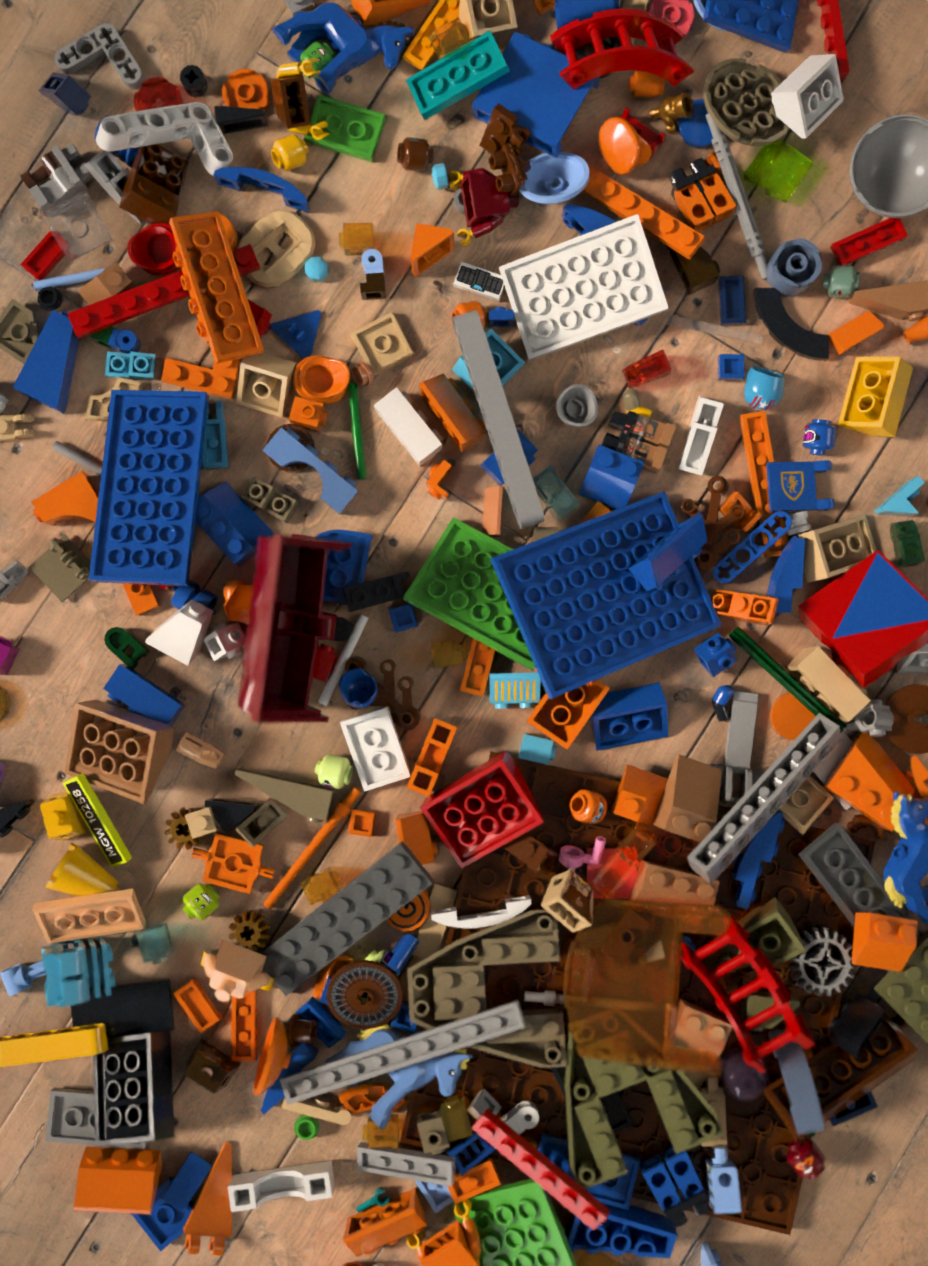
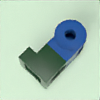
M111 326L90 335L96 343L121 353L139 352L141 348L139 338L131 330H119Z

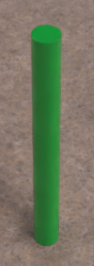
M349 383L348 395L357 480H365L367 476L358 388L356 383Z

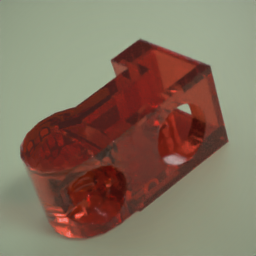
M662 349L625 367L622 373L629 389L660 377H666L671 374L672 369Z

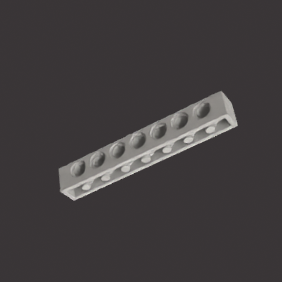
M819 713L687 857L691 869L712 884L841 741L840 726Z

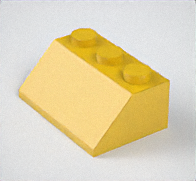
M856 357L838 426L870 436L895 437L913 367L902 357Z

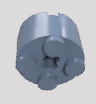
M802 238L782 243L768 262L767 283L772 288L779 290L780 294L795 297L803 293L821 272L822 261L820 260L818 248L812 242Z

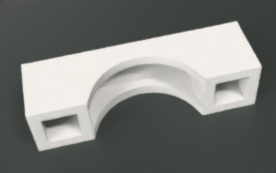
M332 1161L233 1175L228 1185L231 1212L256 1209L265 1202L287 1196L302 1197L306 1201L332 1198L335 1188Z

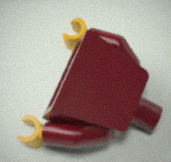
M485 168L464 171L461 175L456 170L449 173L450 179H457L454 182H449L450 188L453 190L461 188L467 227H471L470 231L466 229L458 230L457 237L467 235V239L460 242L461 246H468L471 243L472 237L477 239L492 232L503 223L504 218L510 213V208H517L519 205V195L510 197L508 192H498L496 175Z

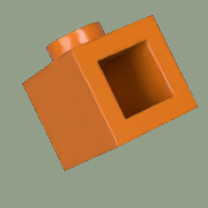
M295 396L289 416L290 423L320 432L321 426H325L328 419V412H326L324 404Z

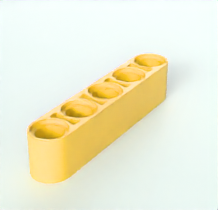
M97 1023L0 1037V1067L103 1053L108 1050L105 1024Z

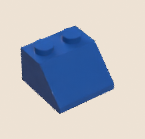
M598 445L578 495L596 502L599 501L603 505L616 510L625 507L636 486L645 462Z

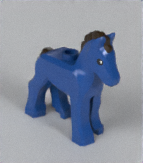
M331 2L312 4V7L306 8L305 11H298L289 20L272 28L274 34L285 46L294 35L301 32L298 39L291 45V49L287 51L289 58L293 62H301V53L313 42L322 39L329 40L337 55L317 75L319 79L315 78L317 87L325 95L331 93L338 78L346 75L351 69L365 64L381 52L384 55L385 66L388 69H395L398 66L399 58L405 46L410 45V40L415 38L413 35L415 30L413 28L406 27L403 23L398 24L397 21L392 22L391 20L385 24L380 22L376 27L373 26L371 29L366 30L357 16L354 15L352 17L341 5Z

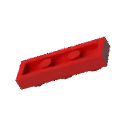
M889 218L833 243L830 248L838 265H849L905 240L908 234L900 218Z

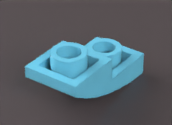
M107 351L105 376L107 378L122 377L138 380L154 379L156 355L140 352H130V354Z

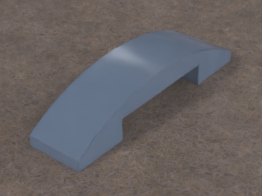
M786 1029L769 1031L770 1040L786 1032ZM791 1041L773 1052L775 1058H778L791 1102L790 1110L797 1134L823 1131L824 1124L819 1101L804 1051L798 1042L794 1043Z

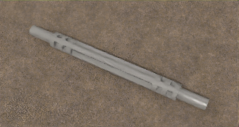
M710 113L705 116L713 136L711 141L727 188L736 204L735 211L751 257L755 258L761 278H767V262L764 256L766 251L726 135L722 134Z

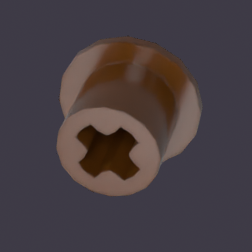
M294 1013L289 1020L287 1030L289 1046L296 1047L298 1042L314 1043L317 1036L316 1020L301 1019L299 1014Z

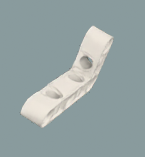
M201 102L107 116L102 119L96 136L98 146L105 151L137 148L190 138L206 170L212 176H214L215 170L228 168L233 160V153L208 106Z

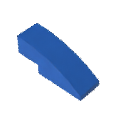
M797 535L792 536L782 550L770 577L766 597L779 599L775 613H791L793 588H802L805 539Z
M299 1042L291 1050L288 1068H282L276 1082L267 1090L261 1107L263 1115L285 1097L280 1079L303 1071L302 1069L316 1058L318 1049L313 1043Z

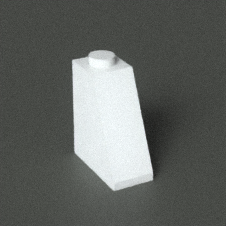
M190 600L159 625L146 639L145 643L188 666L200 653L203 639L214 611L194 600Z

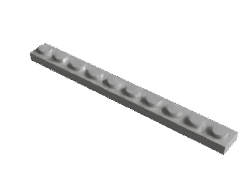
M516 1000L280 1079L287 1105L525 1028L526 1023L519 1002Z

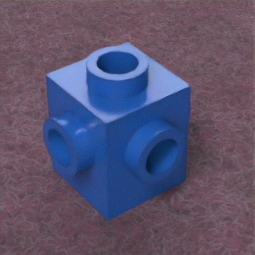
M716 633L694 648L700 664L712 677H715L737 662L734 654L736 647L729 638L724 639L719 633Z

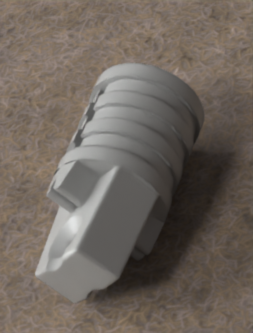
M17 560L0 571V603L19 585L28 573L27 568Z

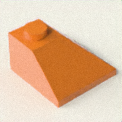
M626 764L611 812L657 827L653 825V821L668 778Z

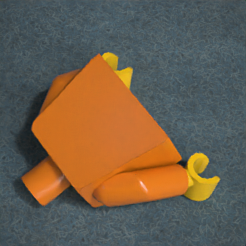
M469 1199L463 1201L466 1210H462L459 1203L454 1207V1213L457 1217L463 1219L462 1223L457 1220L426 1241H424L425 1233L423 1230L408 1236L407 1244L410 1248L418 1250L416 1254L422 1266L480 1265L482 1248L474 1219H470L469 1212L472 1209Z

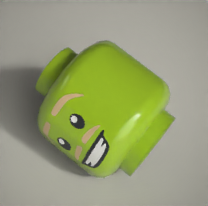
M198 883L183 896L185 906L182 909L191 920L195 916L199 920H205L219 907L218 899L220 897L208 883L206 885Z

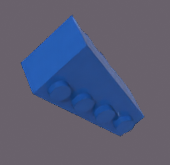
M603 1204L610 1210L609 1215L605 1221L593 1230L575 1214L570 1213L564 1233L572 1252L574 1250H586V1253L597 1254V1251L612 1252L613 1255L622 1256L623 1253H636V1256L671 1257L677 1238V1231L674 1223L670 1219L667 1220L664 1215L629 1205L628 1210Z

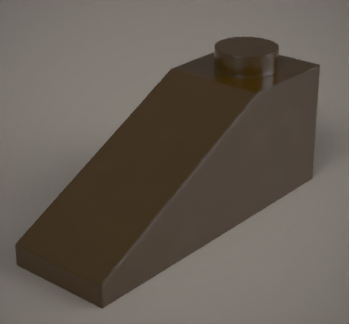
M666 246L689 295L715 284L720 276V268L716 260H712L706 250L700 247L689 260Z

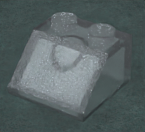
M84 191L40 212L50 232L69 261L113 240L89 194Z

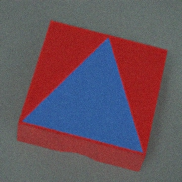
M879 550L798 605L799 619L821 643L835 653L840 663L863 688L891 670L903 657L919 650L928 643V598Z

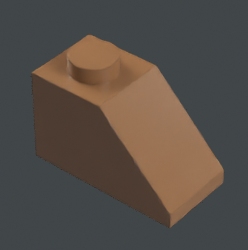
M115 261L79 289L78 292L90 305L116 295L132 281Z

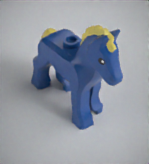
M894 792L891 823L895 826L894 830L900 833L901 838L884 867V887L891 902L894 901V906L903 908L906 904L907 909L916 913L921 921L928 925V906L926 904L928 903V885L923 887L920 885V881L928 873V825L923 822L928 817V798L916 799L912 798L910 794L905 797L898 792Z

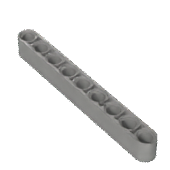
M473 310L452 317L453 328L520 529L544 522L543 509L477 310Z

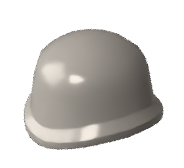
M581 384L571 385L558 397L556 410L559 418L564 423L574 427H584L591 424L597 418V401L594 393L587 386Z

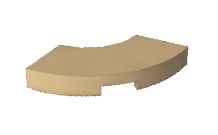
M118 377L115 386L108 392L89 396L84 419L87 421H107L111 390H143L144 383Z

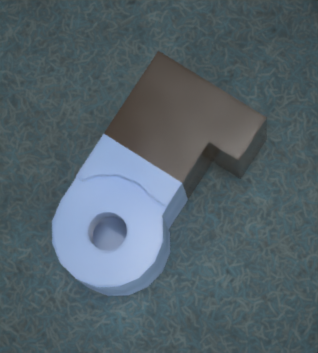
M368 249L363 253L361 259L367 282L360 283L362 300L385 299L386 289L382 254L376 249Z

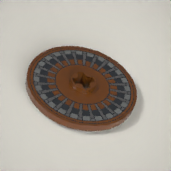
M369 960L354 961L341 967L332 976L327 989V1002L333 1015L342 1023L358 1029L376 1028L389 1022L399 1011L402 1003V986L397 975L387 966ZM363 992H368L366 998L361 997Z

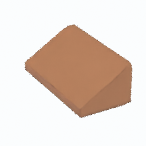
M501 485L486 488L484 493L482 533L489 537L501 536L504 487Z

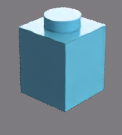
M524 733L518 757L548 765L549 760L554 761L557 746H553V740Z

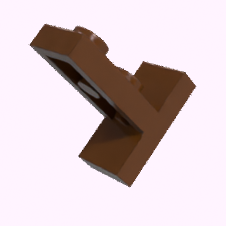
M524 833L501 846L528 864L527 867L533 871L549 875L559 857V852L546 846L528 833Z

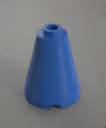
M555 0L557 29L576 19L580 22L593 17L592 13L620 9L619 0Z

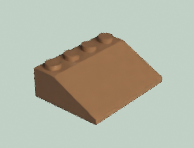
M96 699L76 703L64 774L74 777L84 773L90 784L145 804L171 751L175 727Z

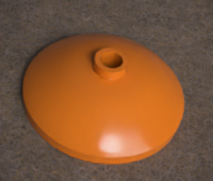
M274 1017L269 1026L256 1070L253 1095L259 1096L267 1091L276 1082L282 1068H288L291 1053H287L288 1038L284 1024L279 1017Z

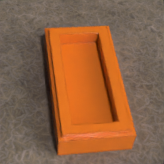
M195 977L173 993L200 1034L222 1020L223 1017Z

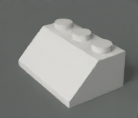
M836 54L810 55L771 93L776 116L801 138H807L844 101Z

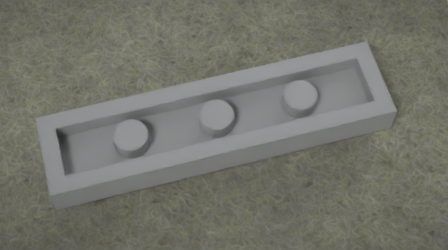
M361 1142L357 1147L358 1171L446 1186H453L455 1182V1157L431 1153L424 1154V1152L364 1142Z

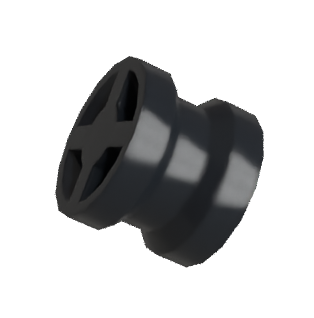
M188 65L182 69L180 81L186 93L191 97L204 95L208 86L202 70L195 65Z

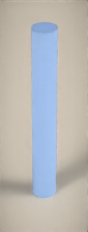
M105 268L34 281L33 285L36 291H40L45 287L56 288L87 282L95 278Z

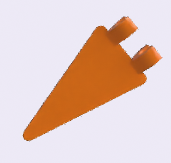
M230 1142L223 1144L183 1228L184 1233L187 1235L184 1248L188 1249V1254H198L201 1236H210L208 1249L212 1250V1255L222 1256L225 1238H229L232 1235V1212L228 1185L232 1179V1145Z

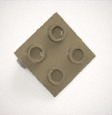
M66 534L59 540L57 538L52 539L49 542L51 547L29 567L62 603L89 578L91 563Z

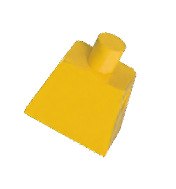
M67 791L50 795L40 804L49 839L66 840L87 833L83 818Z

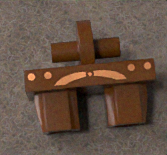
M508 143L503 146L501 151L492 153L488 162L492 170L501 169L503 175H498L496 178L498 192H509L510 197L517 196L518 190L525 185L524 181L528 179L526 172L531 169L529 161H522L520 155L516 156L512 143Z

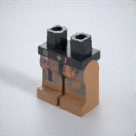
M614 411L609 425L621 429L618 436L606 433L601 446L645 462L643 469L657 473L661 470L668 450L667 447H669L676 425L664 424L629 411L627 414Z

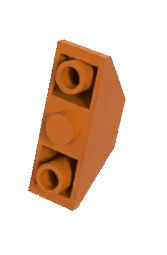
M713 589L711 601L717 615L763 626L773 623L779 600L772 597Z

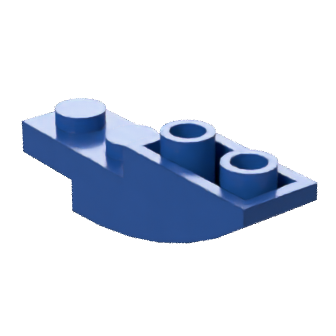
M566 204L563 207V222L570 229L574 228L580 236L616 222L604 214L582 206Z
M776 812L743 848L734 861L730 876L739 880L733 901L739 907L749 909L750 903H753L755 900L756 889H754L756 879H759L762 873L761 860L771 863L772 857H775L777 854L778 843H776L778 833L782 832L785 822L782 818L783 813Z

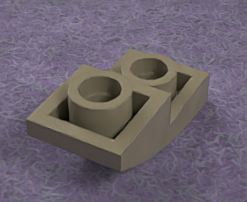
M253 477L242 496L246 501L287 524L299 505L297 500L276 490L256 477Z

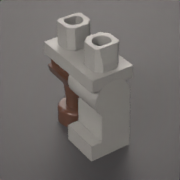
M73 144L63 149L55 145L51 148V152L43 155V165L32 174L26 171L20 175L40 208L48 216L76 198L80 192L84 193L87 191L88 188L85 184L93 178V175L84 166L85 162L75 169L72 164L82 158ZM50 177L49 181L39 187L38 182Z

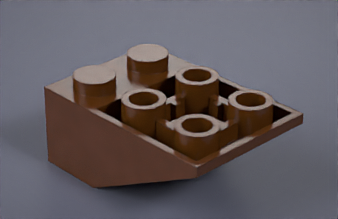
M159 144L140 147L123 189L119 208L151 225L155 223H169L170 219L177 215L188 161Z

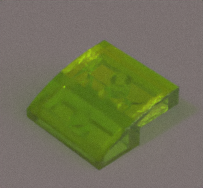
M778 140L762 147L744 172V180L764 188L766 195L786 203L812 168L813 162L792 146Z

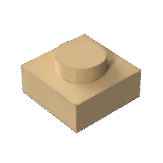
M211 806L185 815L192 839L218 830Z

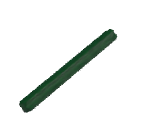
M736 627L729 634V637L810 712L815 716L820 713L840 726V733L845 730L847 725L740 627Z

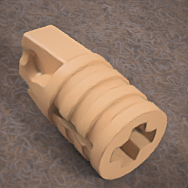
M188 732L184 734L176 749V752L214 769L218 767L224 755L208 742H204Z

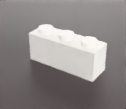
M396 387L378 401L374 408L418 465L422 466L443 449L441 443L443 438L435 428L431 430L427 426L426 422L428 420L422 411L418 410L416 412L411 406L413 401L405 391L401 393Z

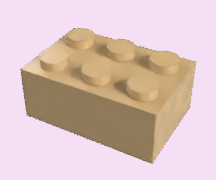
M819 646L804 648L784 668L838 716L841 721L849 722L870 702L866 696L867 691L860 684H854L848 678L850 676L849 672L843 666H837L831 660L833 656L826 648H820Z

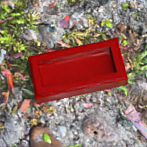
M51 229L20 265L37 280H44L72 246Z

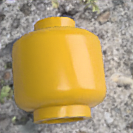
M294 134L276 140L273 144V149H271V156L276 167L282 168L284 171H291L303 166L306 163V154L309 153L306 142L300 140Z

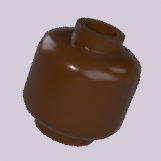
M406 137L402 143L398 144L397 161L404 170L422 172L426 170L428 163L433 162V148H429L426 139Z

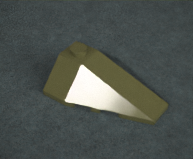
M776 897L755 908L738 921L750 935L746 939L753 948L759 946L770 962H775L776 964L784 963L806 951V947L792 919ZM729 943L703 958L702 961L711 971L741 952L735 944L731 945ZM744 963L743 965L737 967L729 973L736 972L737 969L750 967L752 965L751 963Z

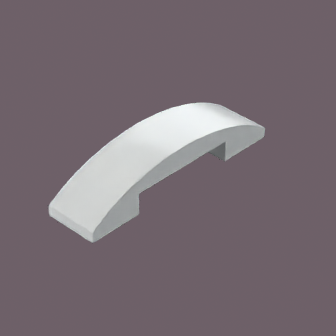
M530 895L505 899L507 909L457 916L456 907L432 910L431 918L435 922L456 928L487 927L517 916L531 905Z

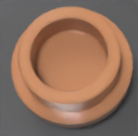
M361 362L353 368V378L358 386L367 387L372 384L374 372L365 362Z

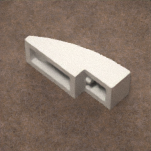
M698 396L678 469L703 475L724 403Z

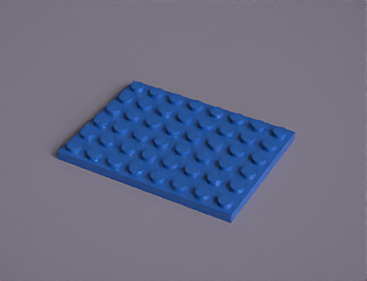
M665 491L490 559L549 699L722 626L694 559H687L684 562L686 567L678 574L674 575L672 573L668 576L669 582L659 590L653 588L646 591L628 569L678 525Z

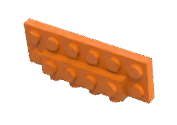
M219 211L171 218L169 223L177 244L176 251L173 252L174 263L176 267L181 266L183 272L181 284L184 290H189L191 299L188 301L189 309L192 314L197 315L199 321L196 323L197 333L200 338L204 337L205 342L209 343L215 363L263 354L264 348Z

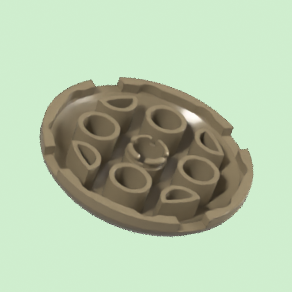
M733 58L718 63L705 80L703 99L707 113H710L720 131L728 138L748 146H766L782 138L789 127L776 116L771 95L782 83L781 80L761 64L756 67L746 63L747 59Z

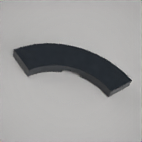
M755 288L753 290L758 316L776 342L782 347L785 346L797 353L796 355L818 361H827L829 359L828 335L810 332L794 322L782 304L779 290L776 288Z

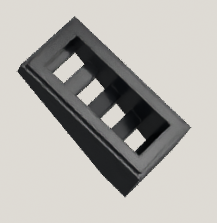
M214 106L216 121L223 134L268 126L265 112L262 109Z

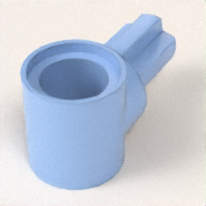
M42 960L30 966L20 963L0 972L9 996L31 987L32 980L47 974Z

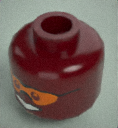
M800 1139L797 1142L793 1140L789 1143L788 1148L790 1150L786 1158L798 1176L814 1179L824 1171L825 1156L812 1139Z

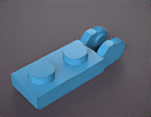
M216 401L217 419H209V405L207 408L202 455L203 469L205 470L229 468L226 420L224 419L222 401Z

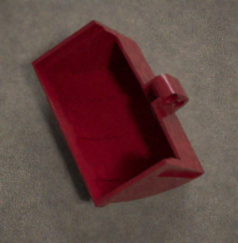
M275 534L274 536H258L255 559L256 571L253 576L249 608L250 620L249 624H247L242 664L243 673L241 674L238 706L251 714V721L256 723L328 722L329 717L322 715L320 709L309 706L308 701L318 640H334L337 615L322 611L328 550L342 551V548L351 549L350 543L300 534H292V536Z

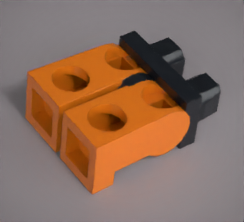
M702 157L690 164L689 168L693 173L692 175L687 177L683 169L678 168L672 171L669 177L673 186L671 191L673 199L676 201L688 226L697 232L710 227L711 223L714 225L731 217L736 208L735 202L716 173V168L713 164L708 166Z

